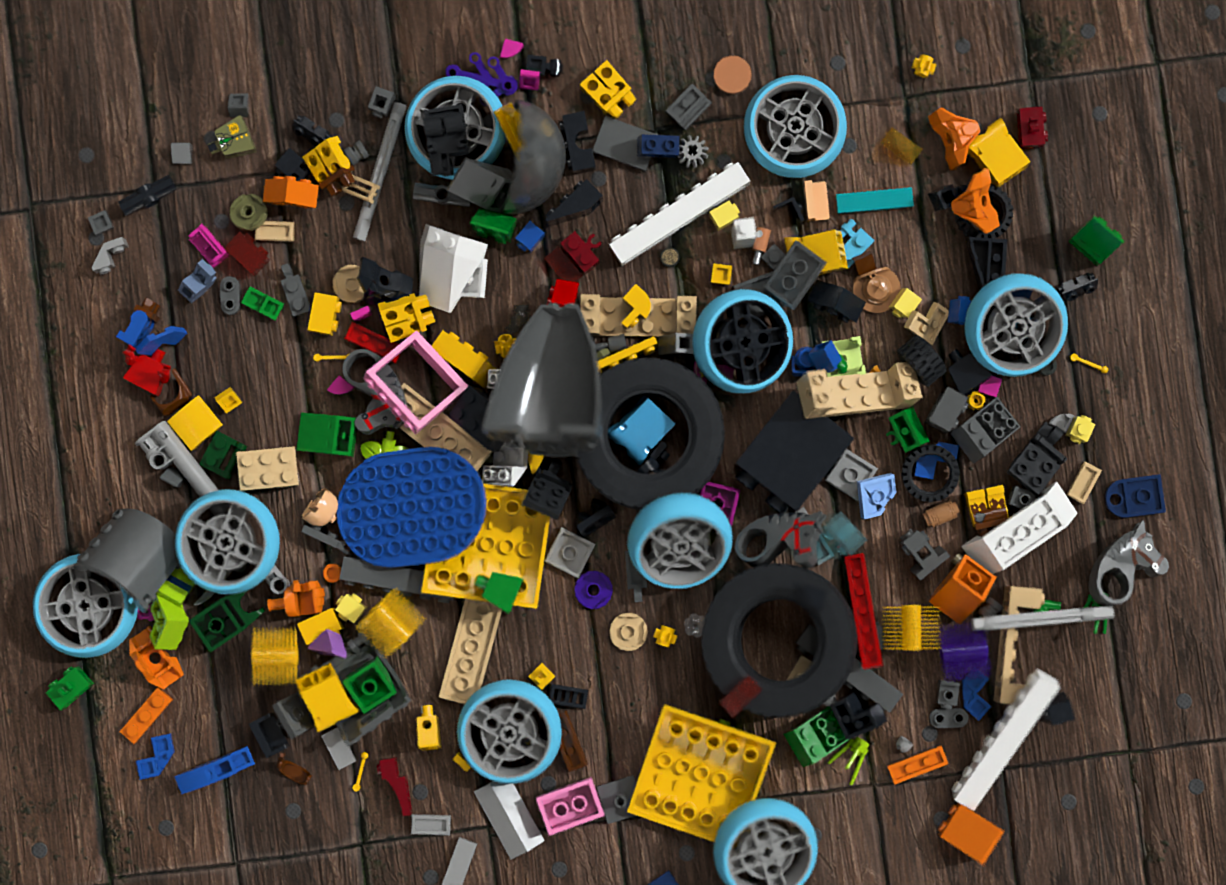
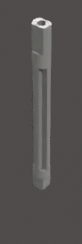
M394 102L370 182L381 187L379 190H376L377 196L373 197V204L367 201L363 202L353 234V238L365 242L407 107L400 102Z
M1113 606L990 616L973 619L970 622L972 631H986L1113 619L1115 615Z

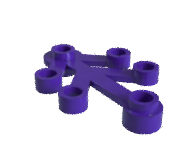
M478 52L471 53L469 60L475 64L481 75L462 71L459 66L454 64L449 65L445 70L446 77L451 76L449 71L454 69L456 71L455 76L475 79L487 87L490 85L498 87L493 91L497 97L501 94L512 95L518 88L517 80L512 76L506 75L499 59L495 56L488 59V66L494 68L499 79L492 78ZM474 54L479 58L477 62L472 60ZM491 59H496V66L491 65ZM506 82L511 83L512 86L510 89L505 88ZM480 98V103L484 106H487Z

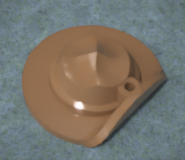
M888 267L865 273L856 277L853 281V294L866 302L863 309L871 313H883L890 310V304L901 290L898 277Z

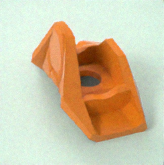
M941 107L929 115L928 119L933 130L941 136L946 148L945 159L950 171L958 166L965 164L969 145L980 133V127L976 120L956 116Z
M983 168L981 172L974 174L967 190L951 202L954 214L972 222L985 234L1000 226L998 214L990 202L989 188L991 179L988 168Z
M148 626L139 634L129 639L130 656L146 680L164 690L181 678L184 673L177 657H170L164 649H154L149 637L153 628ZM154 652L158 653L161 657L160 662L157 664L150 661V655Z

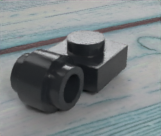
M527 55L526 70L538 71L541 77H545L547 70L549 76L560 77V73L563 71V64H561L562 61L559 59H551L549 63H546V56Z

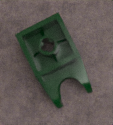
M247 591L229 594L189 620L210 653L242 632L266 611L263 607L253 612H246L241 608L240 600ZM213 620L221 622L220 630L212 627L214 625Z

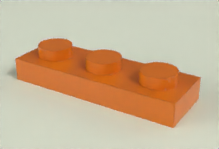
M157 687L120 730V733L133 744H136L173 699L161 688Z
M940 745L887 765V768L895 785L949 763Z

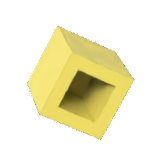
M729 200L710 211L709 216L719 231L733 223L734 220H738L740 211L736 204H731Z
M902 288L889 307L893 310L892 313L900 319L902 317L909 318L912 310L916 309L922 299L908 288Z

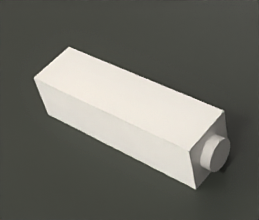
M754 218L734 220L731 229L733 249L753 247L756 239Z

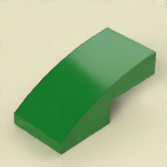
M249 286L241 301L242 304L275 321L284 306V303Z

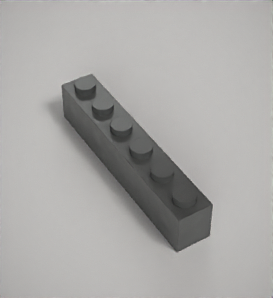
M347 556L343 558L339 579L344 580V584L355 586L357 582L362 583L364 588L374 589V586L382 587L381 591L385 592L396 589L401 591V595L412 596V593L420 594L419 598L431 600V597L439 598L438 602L448 604L450 600H455V597L421 593L425 571L405 567L387 568L373 565L363 559Z
M808 624L795 643L798 644L797 649L806 655L808 652L814 656L812 659L814 661L818 650L819 637L817 629ZM855 658L852 670L844 684L850 689L857 688L860 691L858 695L866 701L871 699L876 704L879 703L883 712L886 710L890 713L903 696V693L871 669L864 670L862 663Z

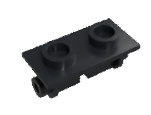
M299 115L296 120H293L292 130L295 134L304 137L315 147L332 137L329 131L319 125L315 130L312 129L315 123L305 116Z
M1086 273L1075 278L1078 284L1075 285L1071 279L1059 284L1057 291L1059 294H1062L1063 302L1073 301L1078 296L1094 292L1098 288V278L1095 279L1093 273Z

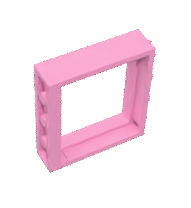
M417 330L370 368L363 378L368 387L378 394V398L383 403H386L391 408V412L396 417H400L405 427L413 431L415 435L460 398L468 387L463 379ZM410 345L454 391L420 421L376 375L379 370Z

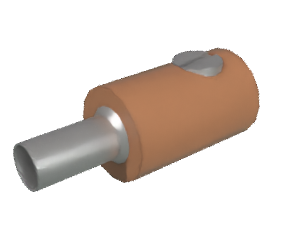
M757 227L756 239L752 250L755 251L753 264L759 265L761 254L766 253L771 233L769 229Z

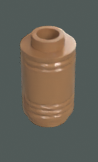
M948 500L925 510V513L922 515L928 528H934L957 518V513L960 511L956 502L952 503L951 500Z

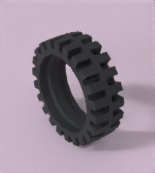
M990 184L989 195L998 200L1002 207L1003 215L999 223L1000 226L985 234L983 231L971 226L968 220L955 214L956 223L959 225L958 228L964 232L965 236L996 239L1008 229L1013 218V205H1011V199L1007 197V193L1003 192L1000 187Z
M927 444L912 450L906 457L902 466V480L906 489L915 498L924 502L941 501L952 494L955 487H957L959 466L955 457L947 449ZM925 455L939 456L947 462L949 467L947 483L935 492H926L919 489L912 479L914 463Z

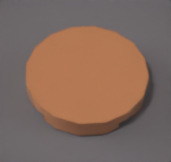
M738 56L723 58L714 69L716 86L724 93H741L748 87L751 81L749 64Z

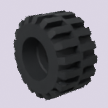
M914 335L897 350L901 362H907L915 370L918 381L927 387L946 372L945 364L937 352L923 338Z

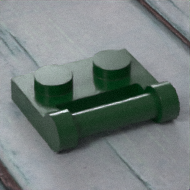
M216 431L199 465L230 480L232 477L231 473L237 463L236 452H243L248 446ZM233 445L236 449L225 470H222L220 467Z

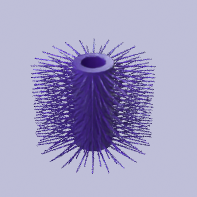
M965 622L964 628L962 624L959 633L955 634L957 628L959 629L957 623L956 628L954 626L951 634L947 635V632L951 629L949 624L948 629L946 628L943 635L939 636L942 639L939 640L941 642L939 651L944 679L945 675L952 671L946 683L948 679L950 681L951 677L953 678V674L957 670H960V673L957 674L955 680L956 678L958 680L959 676L962 678L961 673L965 671L963 667L968 669L963 679L964 677L966 679L967 675L970 677L969 672L973 670V667L976 670L973 671L971 678L973 676L974 679L976 674L977 679V671L979 672L981 666L984 669L981 670L979 677L981 675L982 678L984 673L985 678V671L989 667V665L987 666L989 663L987 661L989 652L984 630H981L979 633L976 632L979 630H975L969 634L972 629L970 623L967 632L963 633L966 626Z

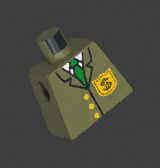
M241 115L216 129L214 132L217 140L208 144L212 155L222 151L227 159L257 152L244 118Z

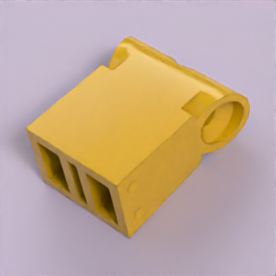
M1002 118L990 124L986 132L977 135L969 145L968 155L975 159L981 170L983 168L989 169L991 184L995 185V187H1000L1026 169L1030 164V160L1012 136L1008 134L1007 127Z
M830 230L801 238L784 237L787 252L795 240H797L827 262L819 275L848 269L841 231Z
M331 663L296 680L299 691L312 714L317 733L338 721L360 712L356 702L346 693Z

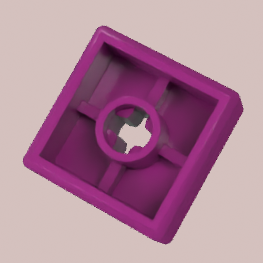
M708 482L700 490L699 496L711 502L720 499V503L723 505L719 508L725 514L730 527L732 526L740 489Z

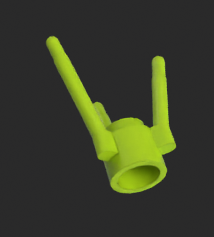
M858 736L855 740L851 738L828 761V764H831L851 747L850 751L853 752V755L845 766V769L848 770L855 758L860 756L849 783L851 786L854 784L864 757L869 751L867 750L869 744Z

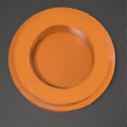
M328 564L323 570L324 579L330 583L338 582L340 580L341 567L337 564Z

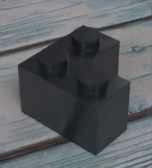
M816 280L807 300L813 304L814 309L821 312L825 309L831 315H838L837 319L845 323L849 321L857 323L866 303L844 287Z
M855 692L843 696L830 704L846 740L879 728L887 721L879 703L863 709Z

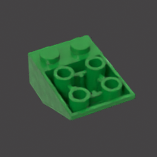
M479 208L470 224L474 232L477 233L476 236L485 239L488 236L493 237L496 242L506 244V242L511 243L517 219Z
M1094 216L1085 222L1068 242L1094 265L1098 266L1124 240L1121 239L1122 235L1118 231L1111 230L1106 226L1107 222L1103 218Z
M301 412L297 451L354 457L357 435L356 418Z
M831 706L824 708L783 734L802 767L815 764L848 741Z

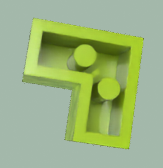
M156 594L157 598L150 608L155 624L149 637L154 649L176 650L179 642L182 641L185 628L188 627L189 618L185 614L183 604L179 607Z

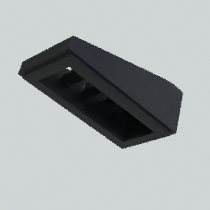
M548 683L546 695L553 704L585 709L588 690ZM555 689H557L556 700L553 699ZM562 690H565L564 700L561 701ZM570 691H573L572 701L568 702ZM578 692L581 693L579 704L576 703Z

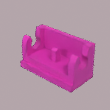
M200 224L188 236L192 244L213 268L230 255L203 224Z

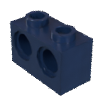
M642 134L637 137V156L675 158L679 155L680 136Z

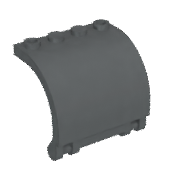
M131 508L118 509L112 514L111 520L102 526L98 536L89 542V547L77 557V562L73 566L78 571H93L109 578L130 595L140 611L146 612L150 602H154L157 598L156 593L175 568L179 569L181 567L175 550L176 534L161 521L145 512Z
M360 632L357 638L347 642L348 646L345 647L346 658L331 657L319 667L316 665L312 667L309 672L311 673L331 663L346 693L353 699L343 684L345 676L378 656L387 669L397 693L366 713H363L360 709V712L336 723L347 746L358 742L363 735L373 731L377 725L391 718L396 711L405 708L411 701L399 676L388 660L384 658L385 656L381 651L379 652V649H375L376 646L369 637L367 638V635H363L365 632Z

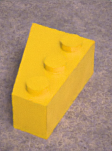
M442 330L432 344V347L446 362L485 389L488 383V369H496L487 361L488 357L480 351L478 354L472 351L474 347L466 341L463 344L459 342L460 338L450 331L448 334Z

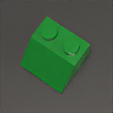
M378 656L345 676L343 684L363 713L368 712L397 693L387 669Z

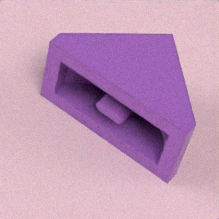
M329 629L322 632L308 646L309 650L321 655L346 658L347 656L341 634Z

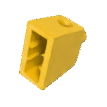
M432 705L421 706L422 717H417L419 749L422 751L442 749L439 718L433 715ZM427 723H431V727L429 729H426L425 727Z

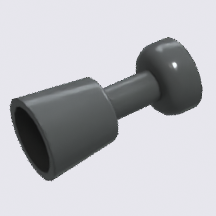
M624 334L610 337L608 342L595 344L593 341L596 351L608 348L610 353H617L627 348Z

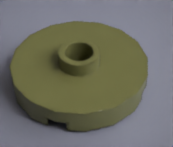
M255 194L239 196L230 207V219L242 231L258 229L263 225L268 214L267 205L261 197Z

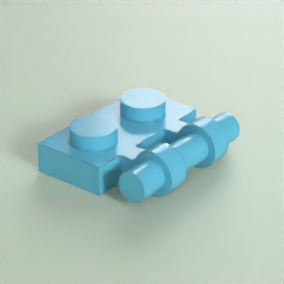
M850 219L840 227L842 237L846 234L850 237L844 245L848 268L854 263L853 258L863 254L875 241L862 228L855 233L852 230L856 225L853 219Z

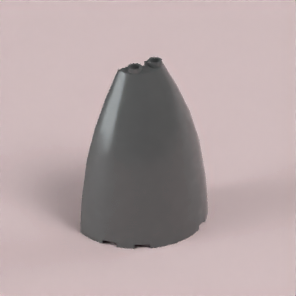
M518 99L514 102V108L520 113V139L525 142V146L522 150H518L510 192L501 212L504 215L522 214L543 204L558 187L566 163L564 139L555 121L538 106Z
M556 303L541 304L517 337L500 369L489 401L483 432L494 441L499 439L505 442L504 446L514 450L523 448L528 450L529 454L552 457L577 455V451H591L594 449V445L599 443L601 382L596 350L579 305L568 303L565 307H559Z

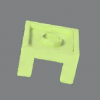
M860 336L832 341L838 353L847 362L848 367L844 374H839L837 369L830 373L826 371L827 377L866 374L865 365L862 363Z

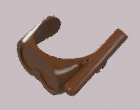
M176 368L171 370L179 385V393L174 401L168 404H159L154 396L150 395L151 400L163 415H170L180 407L185 406L189 402V397L192 396L191 391Z
M280 753L276 765L279 768V772L300 785H307L312 777L310 772L294 762L284 760L285 754Z

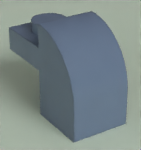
M202 259L197 263L193 273L182 280L178 291L190 303H193L213 285L217 279L215 277L216 272L210 264H207Z

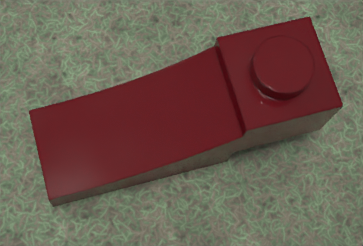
M397 756L380 759V764H377L378 776L381 775L382 780L386 779L394 789L400 802L403 816L411 815L412 806L407 774L399 776Z

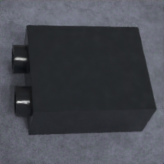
M793 390L734 464L740 469L735 478L751 491L758 484L767 490L770 495L765 502L778 513H785L788 508L796 512L855 438L828 417L805 419L800 396Z

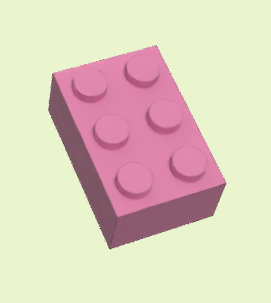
M592 776L536 797L549 835L604 816V810Z

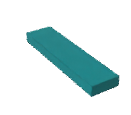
M912 187L835 195L837 214L914 207Z

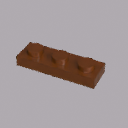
M567 711L558 714L562 730L559 749L568 771L572 772L587 766L588 762Z

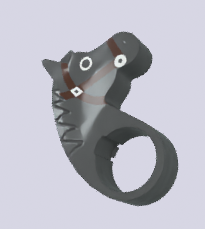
M1144 521L1136 523L1132 531L1114 540L1095 561L1090 573L1088 587L1091 597L1099 605L1115 606L1128 600L1133 591L1135 570L1143 569L1150 577H1158L1168 571L1169 563L1154 547L1153 536L1145 531ZM1104 573H1112L1119 581L1120 595L1116 600L1107 597L1101 588V578Z

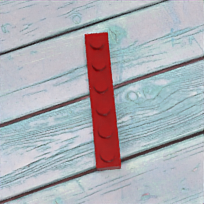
M860 553L845 556L862 667L864 670L883 667L865 555Z

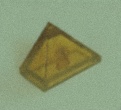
M893 127L881 141V144L910 165H912L923 150Z

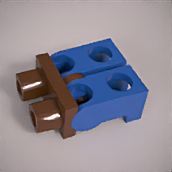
M146 297L141 306L136 304L134 307L136 311L131 315V322L125 333L119 331L116 337L136 348L151 333L154 321H159L160 318L157 316V313L161 306Z

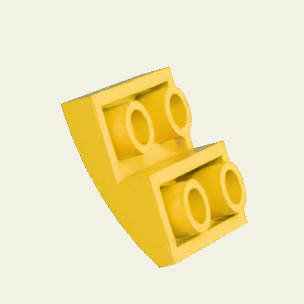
M200 396L191 400L167 421L191 451L195 450L206 438L211 437L223 425Z

